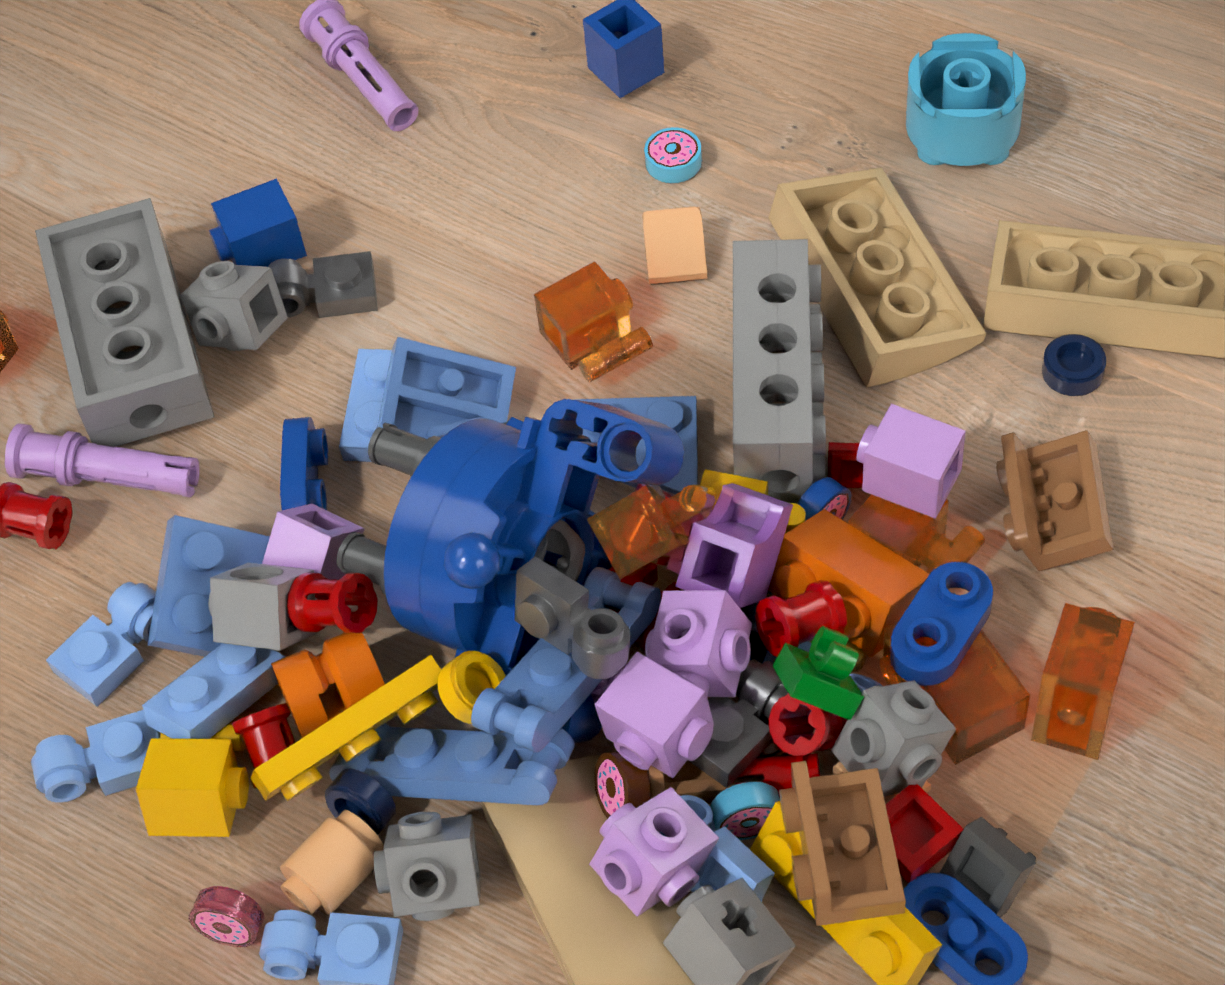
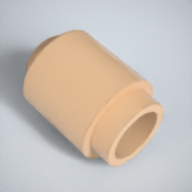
M344 810L336 819L326 818L280 866L282 874L287 879L280 888L286 897L302 912L312 915L318 909L322 913L330 915V912H335L374 870V851L383 850L384 845L369 825L354 813Z

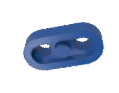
M311 417L285 419L283 422L280 476L282 510L308 504H314L327 510L325 483L323 479H318V466L328 465L327 435L324 428L315 429Z
M950 562L940 565L929 574L895 626L891 636L890 660L894 670L906 681L915 680L918 685L930 686L944 682L956 671L991 613L993 586L989 577L981 569L969 563ZM962 588L969 591V593L956 595L948 589ZM920 637H929L937 643L926 647L919 645L915 640Z
M928 873L916 877L904 888L905 907L942 944L932 962L957 985H1022L1028 962V953L1024 941L1015 930L962 883L949 875ZM929 911H938L945 915L947 921L942 925L933 926L926 923L922 915ZM982 959H991L997 962L1002 970L997 974L987 975L979 971L975 964Z

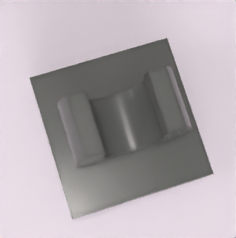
M979 817L965 826L940 873L958 880L995 914L1002 917L1008 912L1034 868L1036 857L1031 852L1025 854L1006 838L1008 833L1002 828H995L983 817Z

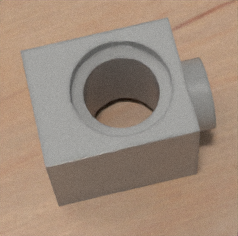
M246 563L210 577L211 592L208 605L212 616L213 642L281 651L317 634V632H303L296 628L289 617L287 608L288 592L293 581L303 573H314V570ZM315 594L308 595L307 599L316 600Z

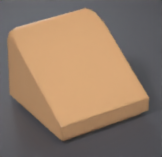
M694 206L644 212L642 219L649 284L708 279L701 209Z

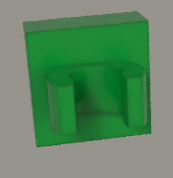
M822 626L816 633L809 652L785 643L773 664V668L790 697L851 720L864 696L850 676L858 660L859 653L857 650L846 646L849 640L847 635Z

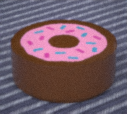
M618 751L603 753L599 756L594 772L595 791L598 803L607 818L627 803H632L637 808L651 799V785L647 770H642L632 765Z

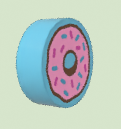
M678 127L665 128L652 134L645 143L646 169L653 178L661 182H684L695 176L701 168V143L698 137L689 130Z
M745 782L723 790L710 805L713 812L715 830L725 826L739 840L756 838L775 802L780 800L777 789L763 782Z

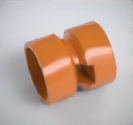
M344 632L325 640L322 653L316 656L304 649L271 663L301 738L385 684L363 633Z

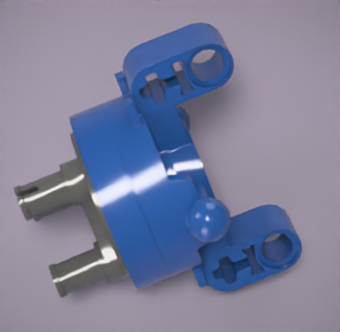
M571 399L554 402L545 411L541 420L525 417L522 430L490 419H474L458 425L443 437L432 436L425 439L401 430L393 424L383 423V428H376L370 438L368 445L369 459L374 464L395 469L410 475L411 478L397 505L390 526L387 544H381L366 538L365 535L359 532H353L343 540L338 549L337 566L345 574H365L374 584L379 585L383 594L386 595L393 616L407 630L456 650L455 657L466 651L485 653L500 665L507 676L540 639L531 635L521 624L515 621L517 570L536 556L582 586L585 585L589 574L596 567L610 569L620 562L633 574L635 571V556L614 545L615 538H607V522L590 510L599 477L601 475L614 481L653 485L669 482L678 474L683 464L684 448L682 440L674 429L660 422L611 405ZM583 429L602 433L598 443H593L587 436L582 435ZM643 439L646 446V455L642 465L639 466L635 456L636 447L639 441ZM591 694L561 728L570 734L574 744L593 739L602 728Z

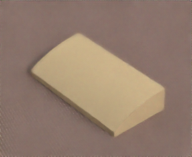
M882 167L778 184L768 218L781 240L808 239V265L821 264V302L817 303L820 304L822 312L866 387L885 384L928 370L965 353L984 341L986 336L985 330Z
M999 220L987 291L983 329L1051 338L1078 334L1087 336L1101 344L1225 358V246Z
M600 755L568 760L565 767L556 769L554 773L557 777V784L548 802L543 805L481 802L484 817L569 985H694L663 944L666 937L681 918L676 910L685 899V896L670 907L663 901H660L637 917L618 895L612 893L605 886L601 877L589 865L604 839L600 834V829L608 819L602 812L595 791L594 772Z

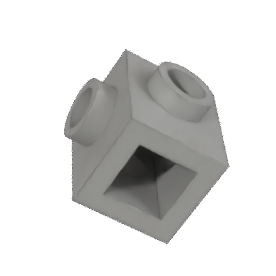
M230 261L215 262L206 266L200 272V276L180 295L199 346L223 347L230 351L257 350L288 318L271 267L234 265Z
M915 680L887 686L877 685L862 692L864 698L852 719L847 720L831 751L848 772L878 768L884 797L898 794L910 784H918L922 788L926 780L940 767L942 763L941 754L956 728L935 705L933 698Z
M417 812L402 817L396 825L388 826L384 850L374 851V872L378 893L391 894L394 917L412 915L414 919L419 921H432L451 915L454 909L480 905L481 874L472 814L441 818L437 812Z

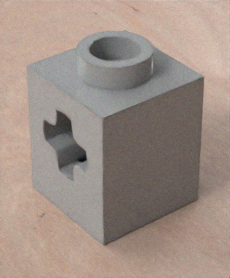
M743 878L717 890H714L711 885H705L691 893L678 906L676 912L681 918L663 942L694 985H766L796 946Z

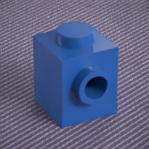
M616 0L583 19L587 66L619 98L624 97L665 73L661 23L635 0Z
M277 178L211 203L218 227L210 229L209 234L220 261L232 259L234 265L268 267L272 262L279 259L297 260L307 256L297 218Z

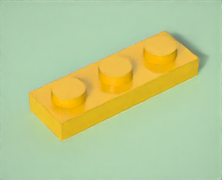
M429 655L255 768L251 780L265 801L279 792L283 794L287 801L292 800L323 778L317 767L340 753L347 763L378 743L381 738L375 729L398 715L405 725L438 703L437 698L432 692L438 689V676L441 668L433 656Z
M779 800L775 802L750 850L775 872L774 877L798 901L791 857L803 855L799 832L786 834ZM812 899L798 901L815 919ZM906 907L903 914L821 925L877 985H918L942 946Z

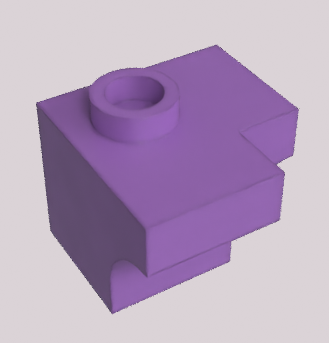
M731 483L723 485L713 510L697 504L684 506L667 569L679 574L675 587L683 590H726L739 608L765 599L793 504Z

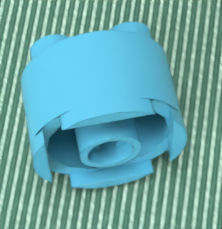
M959 33L943 36L933 41L932 49L920 58L919 52L910 63L908 71L906 130L911 142L917 148L918 157L923 162L929 165L945 163L956 166H973L983 163L996 165L1007 159L1010 148L1019 136L1026 83L1024 64L1014 51L1011 57L998 49L999 41L989 36Z

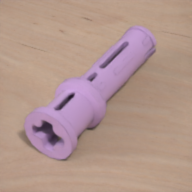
M316 0L309 5L300 18L299 28L306 39L311 42H317L321 47L322 57L328 66L346 73L392 131H401L412 125L418 116L419 109L417 105L405 95L388 71L369 51L366 33L358 26L351 25L347 21L345 10L339 1ZM320 17L324 18L329 24L327 27L324 28L319 22ZM345 44L349 49L345 50L342 46ZM360 63L364 66L363 70L358 66ZM371 76L382 88L381 92L370 81L369 78Z
M18 423L10 432L6 444L5 468L9 477L23 479L27 474L56 478L59 485L73 486L74 484H79L82 480L97 481L119 486L168 492L184 497H192L194 495L195 489L189 486V484L197 486L199 480V461L197 458L169 456L128 448L89 443L88 439L79 432L67 431L63 436L34 432L31 425Z

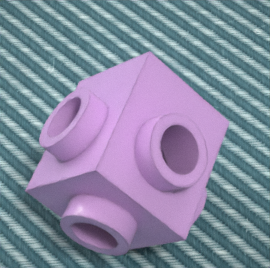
M726 590L663 591L654 629L649 632L646 639L645 656L704 690L707 698L735 697L741 671L747 668L750 660L749 636L752 623Z
M670 787L637 808L632 803H627L617 809L602 825L600 834L604 839L589 865L601 877L605 886L612 893L618 895L638 917L660 901H663L670 907L687 895L698 882L700 876L697 873L716 845L719 837Z

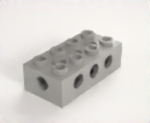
M151 198L35 230L76 408L91 442L97 445L116 447L214 418L168 247ZM120 301L130 302L128 305L121 308L109 307L110 305ZM128 346H141L140 348L134 351H120Z
M808 239L733 241L734 475L768 481V496L787 503L797 504L805 491L813 483L825 478L824 363H822V352H811L823 351V323L820 304H809V302H821V264L808 265ZM781 351V352H785V353L775 354V353H771V352ZM773 402H786V403L775 404V403H773Z

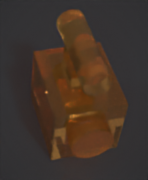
M595 261L534 294L539 332L570 370L579 366L588 382L598 379L653 348L651 337L643 327H639L631 332L629 311L633 309V301L627 288L620 279L614 278L611 280Z
M704 484L688 485L681 492L666 499L659 485H645L587 518L619 579L635 576L686 547L689 538L681 524L704 511L714 508L718 497L713 487Z
M871 494L849 519L851 526L917 567H920L921 564L926 566L928 569L925 572L929 574L940 565L946 563H968L985 544V538L982 533L969 525L964 526L953 540L946 537L949 500L947 499L935 519Z

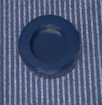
M1078 334L1060 336L1051 341L1045 349L1042 376L1046 384L1060 394L1067 396L1087 395L1096 390L1103 381L1106 354L1095 340L1087 336Z
M342 770L325 791L326 804L335 818L344 810H348L361 818L377 835L384 829L396 812L395 802L389 792L373 777L359 770Z

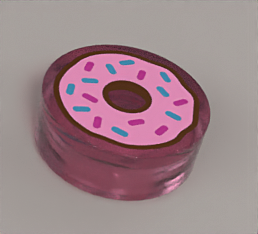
M212 886L204 888L198 893L188 919L192 927L204 937L219 944L241 948L254 944L265 916L259 904L248 895L232 888Z

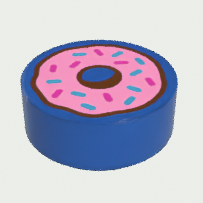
M826 477L813 483L805 491L797 504L804 508L806 520L823 509L843 520L849 509L852 494L849 489L833 478Z

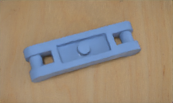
M602 567L594 568L584 585L589 590V609H609L613 607L620 610L618 614L630 630L629 648L653 621L661 602V591L659 588L643 582H636L633 586L620 581L618 573ZM540 638L495 689L486 688L481 692L472 710V726L492 735H497L501 731L514 736L515 744L536 753L540 752L603 679H594L586 676L574 662L572 652L567 655Z
M384 723L375 729L381 738L378 743L347 763L339 753L330 768L329 775L333 781L344 769L359 770L377 780L391 796L543 805L548 802L557 784L555 770L566 766L575 745L570 734L563 729L557 732L544 749L536 753L515 744L514 736L506 732L492 735L484 731L390 727Z

